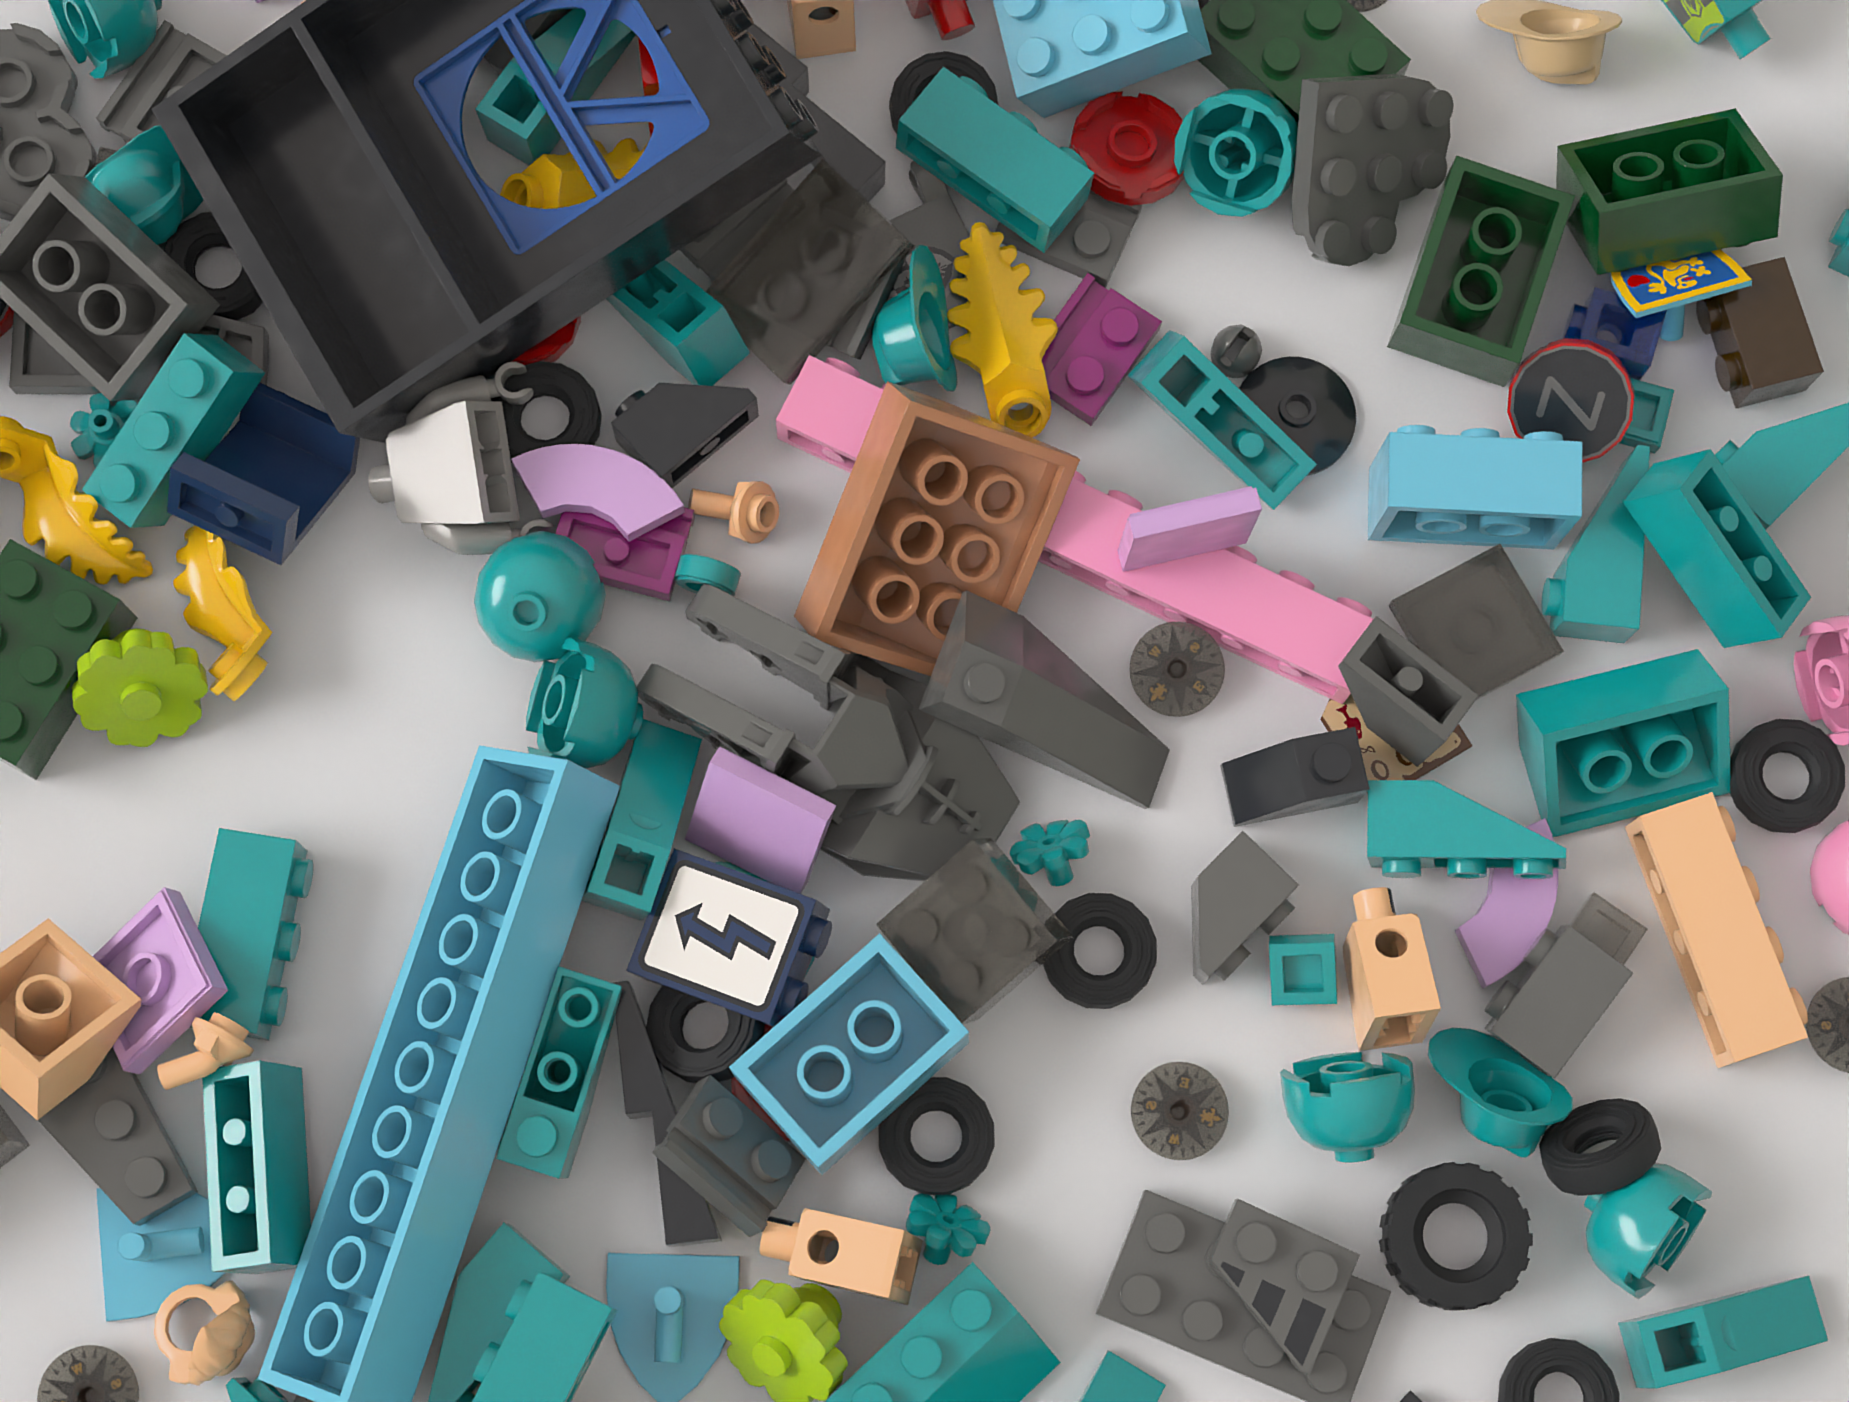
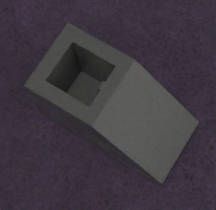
M1244 831L1198 875L1191 885L1193 976L1202 985L1214 972L1225 981L1251 954L1242 944L1258 927L1270 935L1295 909L1287 898L1299 884Z

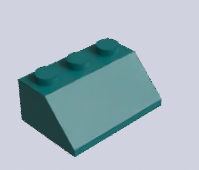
M1698 649L1516 694L1520 751L1541 820L1546 819L1552 837L1648 814L1711 792L1714 797L1731 793L1729 688Z
M972 1262L825 1402H1020L1061 1362L1016 1308Z

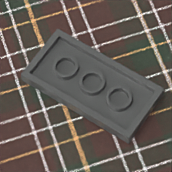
M1144 1190L1095 1314L1302 1401L1351 1402L1391 1291L1352 1275L1310 1374H1304L1293 1366L1289 1361L1290 1358L1266 1328H1262L1246 1308L1244 1301L1231 1286H1228L1209 1262L1225 1222L1151 1191Z

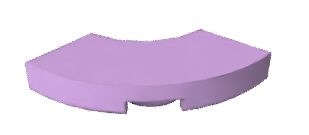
M560 444L538 448L511 459L515 471L542 518L563 512L592 513L614 524L630 542L685 513L683 503L664 479L660 478L652 469L640 461L609 448L585 444Z
M1545 818L1526 826L1527 829L1554 842ZM1489 868L1490 875L1486 898L1475 916L1455 930L1482 989L1502 979L1521 964L1530 946L1541 932L1547 928L1557 897L1558 869H1553L1552 878L1521 879L1513 876V868Z

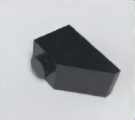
M658 383L647 393L639 390L626 398L615 412L617 418L611 424L616 442L630 457L652 469L671 488H674L759 417L757 397L749 388Z
M1355 727L1290 739L1220 765L1234 827L1355 804L1370 789Z

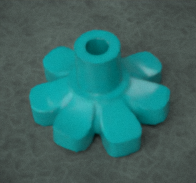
M102 393L91 396L89 401L92 410L91 414L76 411L70 420V427L80 434L71 442V447L79 459L86 460L94 455L93 464L96 468L138 403L135 400L118 401L114 406L113 402L109 401Z
M1083 820L1050 822L1047 825L1046 831H1044L1040 824L1034 823L1020 831L1023 841L1016 842L1010 849V856L1014 865H1019L1022 872L1032 875L1044 868L1051 886H1063L1072 881L1074 877L1069 860L1081 859L1088 855L1089 847L1086 839L1090 837L1086 822Z
M920 1193L913 1197L909 1208L911 1213H909L906 1221V1229L912 1235L925 1237L926 1245L923 1256L927 1261L935 1265L946 1264L951 1251L960 1257L972 1256L976 1244L985 1245L991 1231L990 1225L986 1221L980 1220L981 1215L972 1207L962 1205L957 1209V1196L953 1194L935 1195L933 1199L928 1194Z

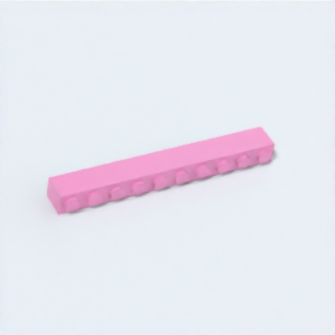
M809 355L776 418L777 439L851 473L886 384L879 388L860 379V373L854 367L839 359L829 357L823 362ZM1075 471L1038 560L1039 562L1181 629L1184 626L1185 631L1192 633L1195 629L1194 635L1200 638L1205 635V640L1338 703L1343 704L1351 693L1338 665L1373 620L1370 609L1349 598L1339 597L1334 601L1313 591L1315 586L1311 581L1297 573L1282 570L1279 574H1276L1256 564L1257 558L1239 546L1123 572L1117 550L1128 517L1132 513L1141 512L1143 506L1138 500L1121 491L1109 490L1108 494H1105L1086 485L1085 477Z

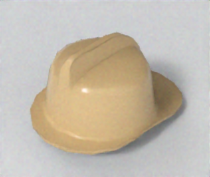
M1490 0L1480 4L1476 10L1478 19L1490 27L1513 33L1519 60L1528 72L1540 80L1556 84H1590L1597 80L1600 73L1606 33L1618 28L1622 23V18L1618 14L1609 11L1579 10L1539 0Z

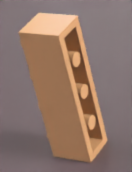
M1711 792L1639 816L1625 826L1717 1068L1808 1038L1804 1025L1808 1022L1805 1004L1798 991L1793 987H1788L1780 963L1784 960L1780 940L1771 927L1764 926L1756 905L1760 899L1759 888L1751 870L1747 866L1741 867L1732 844L1736 840V831L1727 809L1724 806H1717L1714 795Z

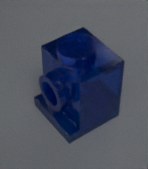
M1594 287L1584 306L1573 304L1566 322L1563 338L1590 340L1611 350L1622 362L1629 378L1641 380L1651 367L1667 310L1635 318L1617 293ZM1605 330L1613 333L1617 343L1597 338V332Z

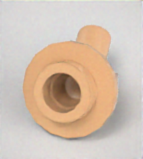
M763 481L738 482L734 496L692 488L690 493L689 509H693L696 515L729 520L728 535L740 538L747 543L753 544L763 541L770 531L774 529L779 518V505L775 498V493L770 485Z
M216 1012L213 1013L209 1021L195 1017L192 1027L196 1040L193 1044L198 1051L157 1066L158 1076L163 1088L169 1090L207 1077L216 1072L221 1065L229 1066L234 1060L251 1056L254 1050L243 1042L249 1031Z

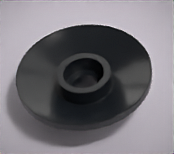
M1289 356L1273 359L1254 369L1239 387L1264 414L1317 464L1307 476L1329 468L1347 450L1356 426L1355 404L1345 382L1326 365L1304 357ZM1291 401L1302 402L1308 409V415L1304 418H1294L1287 412L1286 405Z

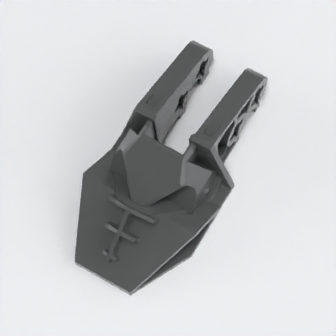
M703 584L685 611L687 619L700 626L702 632L719 642L722 638H725L741 646L761 662L763 669L775 676L780 674L813 694L814 699L820 702V707L829 711L835 700L844 697L846 699L815 748L812 749L798 741L795 733L789 729L784 731L657 664L652 663L636 686L638 697L658 711V714L668 721L673 719L692 727L695 732L709 741L714 749L724 748L836 805L820 850L862 876L970 885L1020 804L1014 790L980 738L975 734L918 710L927 688L926 684L893 672L867 656L850 652L846 649H836L714 586Z

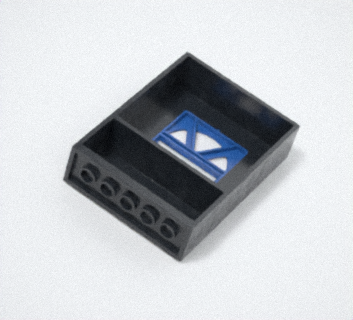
M306 0L152 108L337 431L340 434L386 443L389 432L405 426L408 413L427 394L462 379L483 375L486 379L503 364L513 361L821 156L820 151L811 138L819 132L815 121L799 99L793 101L786 90L780 87L779 83L787 78L786 74L771 50L766 45L760 47L751 33L747 32L746 29L751 27L754 21L741 0ZM575 8L584 9L586 16L556 75H554L528 32L525 21L549 11ZM613 20L621 21L640 38L647 48L657 72L659 92L653 96L571 101L610 23ZM501 37H503L597 197L569 207L555 209L531 208L509 201L496 193L475 170L468 156L463 137V105L470 80L477 66L489 49ZM651 122L654 125V130L644 152L631 170L623 178L617 179L585 126Z

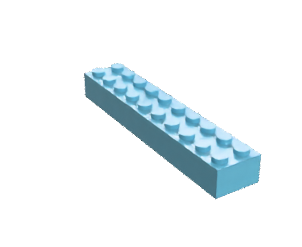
M479 745L258 1380L314 1402H412L558 967L589 881L620 788L619 785L566 759Z

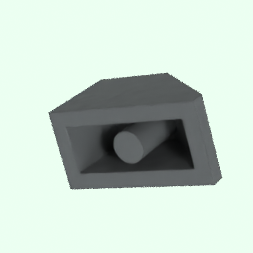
M1377 616L1367 626L1338 665L1366 727L1417 767L1446 742L1479 696Z

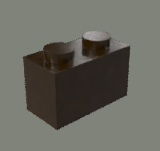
M1785 257L1741 267L1752 279V286L1696 302V314L1699 325L1705 334H1711L1718 355L1715 359V371L1718 382L1725 392L1730 391L1735 409L1806 391L1824 372Z

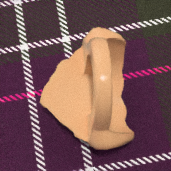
M233 1280L226 1281L216 1288L204 1284L185 1285L172 1292L161 1304L155 1318L154 1335L159 1350L170 1360L168 1374L171 1381L184 1385L193 1384L199 1386L204 1381L212 1380L215 1376H225L238 1367L243 1356L251 1347L255 1339V1329L250 1315V1304L246 1300L243 1291ZM200 1298L205 1300L218 1316L200 1329L194 1342L193 1350L184 1351L172 1342L169 1334V1321L173 1311L181 1303L188 1299Z

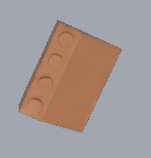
M887 381L794 617L809 635L831 646L931 676L964 591L967 590L1017 613L1080 459L1075 455L948 402Z

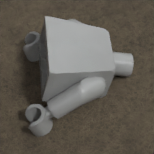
M507 362L497 370L493 379L486 380L483 375H478L456 381L427 394L408 413L405 426L389 432L385 441L389 464L373 467L368 476V486L373 498L379 503L395 501L397 517L402 523H420L423 533L428 539L462 555L492 554L507 541H511L515 537L526 536L534 526L555 527L545 519L531 520L522 529H511L509 524L520 521L502 402H493L491 398L501 396L504 401L512 405H521L528 402L534 393L532 388L522 389L518 392H509L504 389L507 378L527 372L526 367L517 362Z

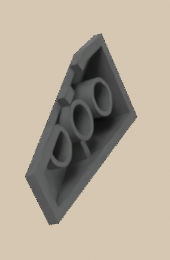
M967 590L962 593L918 710L1143 809L1149 808L1170 749L1024 616Z

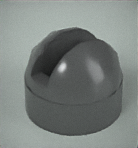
M1242 324L1228 326L1221 330L1214 339L1210 353L1211 361L1226 377L1242 378L1249 375L1257 367L1262 353V346L1259 337L1252 329ZM1238 338L1247 341L1234 361L1225 356L1226 352Z

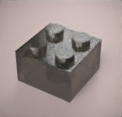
M992 838L972 839L876 924L915 973L963 1025L980 1019L1073 938V935Z

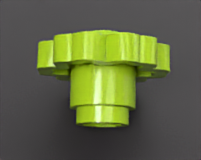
M129 629L118 634L113 640L104 639L97 641L91 647L90 652L82 655L77 661L78 680L72 686L73 708L80 715L81 723L86 729L92 731L106 729L108 740L112 744H131L137 747H148L157 740L159 734L167 737H180L188 730L189 725L196 723L202 716L200 699L208 692L206 670L200 663L195 649L189 647L174 648L173 639L168 633L151 632L145 629Z
M763 1279L751 1290L741 1289L724 1306L719 1329L726 1339L732 1343L727 1349L729 1360L739 1369L740 1374L748 1384L755 1387L765 1386L768 1394L775 1402H812L814 1399L825 1401L843 1381V1373L847 1369L848 1361L845 1355L835 1347L840 1340L838 1324L842 1319V1310L836 1298L824 1287L814 1283H806L801 1287L792 1288L786 1283L775 1284L772 1281Z

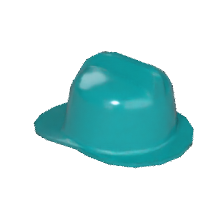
M161 125L137 135L109 158L99 163L85 176L87 180L157 245L166 242L178 230L181 221L193 213L204 201Z
M917 245L912 251L910 261V287L885 302L877 314L872 330L873 348L882 379L885 383L888 381L902 386L937 380L946 391L953 392L957 386V371L954 358L950 352L945 288L933 253L927 246Z
M1453 1027L1438 1031L1430 1039L1428 1056L1433 1068L1448 1084L1460 1093L1462 1123L1467 1131L1478 1140L1493 1146L1502 1147L1519 1157L1526 1158L1535 1151L1548 1125L1563 1121L1572 1112V1097L1562 1084L1536 1069L1514 1050L1494 1037L1473 1029Z

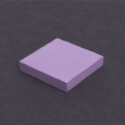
M1250 486L1130 514L1117 550L1123 572L1246 544L1262 511L1257 489Z
M719 747L709 762L685 840L772 884L801 894L810 878L836 805Z
M166 887L160 890L92 956L141 998V1007L112 1046L123 1071L141 1074L192 1026L195 1017L200 1018L228 991L181 892Z

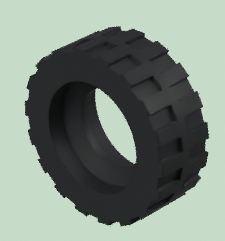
M1442 1163L1423 1169L1408 1177L1401 1183L1402 1186L1391 1194L1387 1201L1389 1205L1387 1211L1381 1215L1379 1227L1382 1228V1239L1379 1240L1380 1251L1385 1254L1388 1263L1385 1266L1390 1276L1397 1278L1400 1282L1399 1287L1407 1295L1415 1296L1419 1299L1420 1303L1429 1307L1458 1311L1490 1305L1501 1299L1500 1296L1506 1291H1511L1519 1282L1517 1280L1521 1271H1526L1530 1261L1527 1255L1529 1246H1533V1233H1529L1528 1221L1531 1219L1527 1208L1523 1209L1518 1200L1520 1195L1513 1186L1508 1187L1501 1181L1503 1177L1494 1171H1484L1480 1169V1165L1472 1163ZM1456 1203L1465 1205L1474 1210L1485 1224L1487 1230L1486 1249L1482 1257L1468 1268L1461 1270L1445 1268L1436 1263L1425 1248L1423 1241L1425 1222L1435 1209L1445 1204Z

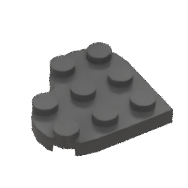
M11 23L12 29H0V218L10 222L48 173L85 177L98 165V155L89 142L84 130L78 121L68 114L78 86L76 74L55 41L40 29L19 23Z
M1398 74L1302 79L1292 193V220L1295 234L1304 236L1309 250L1313 253L1311 256L1314 259L1349 267L1368 260L1374 253L1385 254L1392 248L1397 235L1395 220L1400 201L1418 195L1425 188H1437L1446 177L1447 161L1445 157L1451 137L1450 118L1454 108L1453 99L1449 92L1437 89L1429 81Z

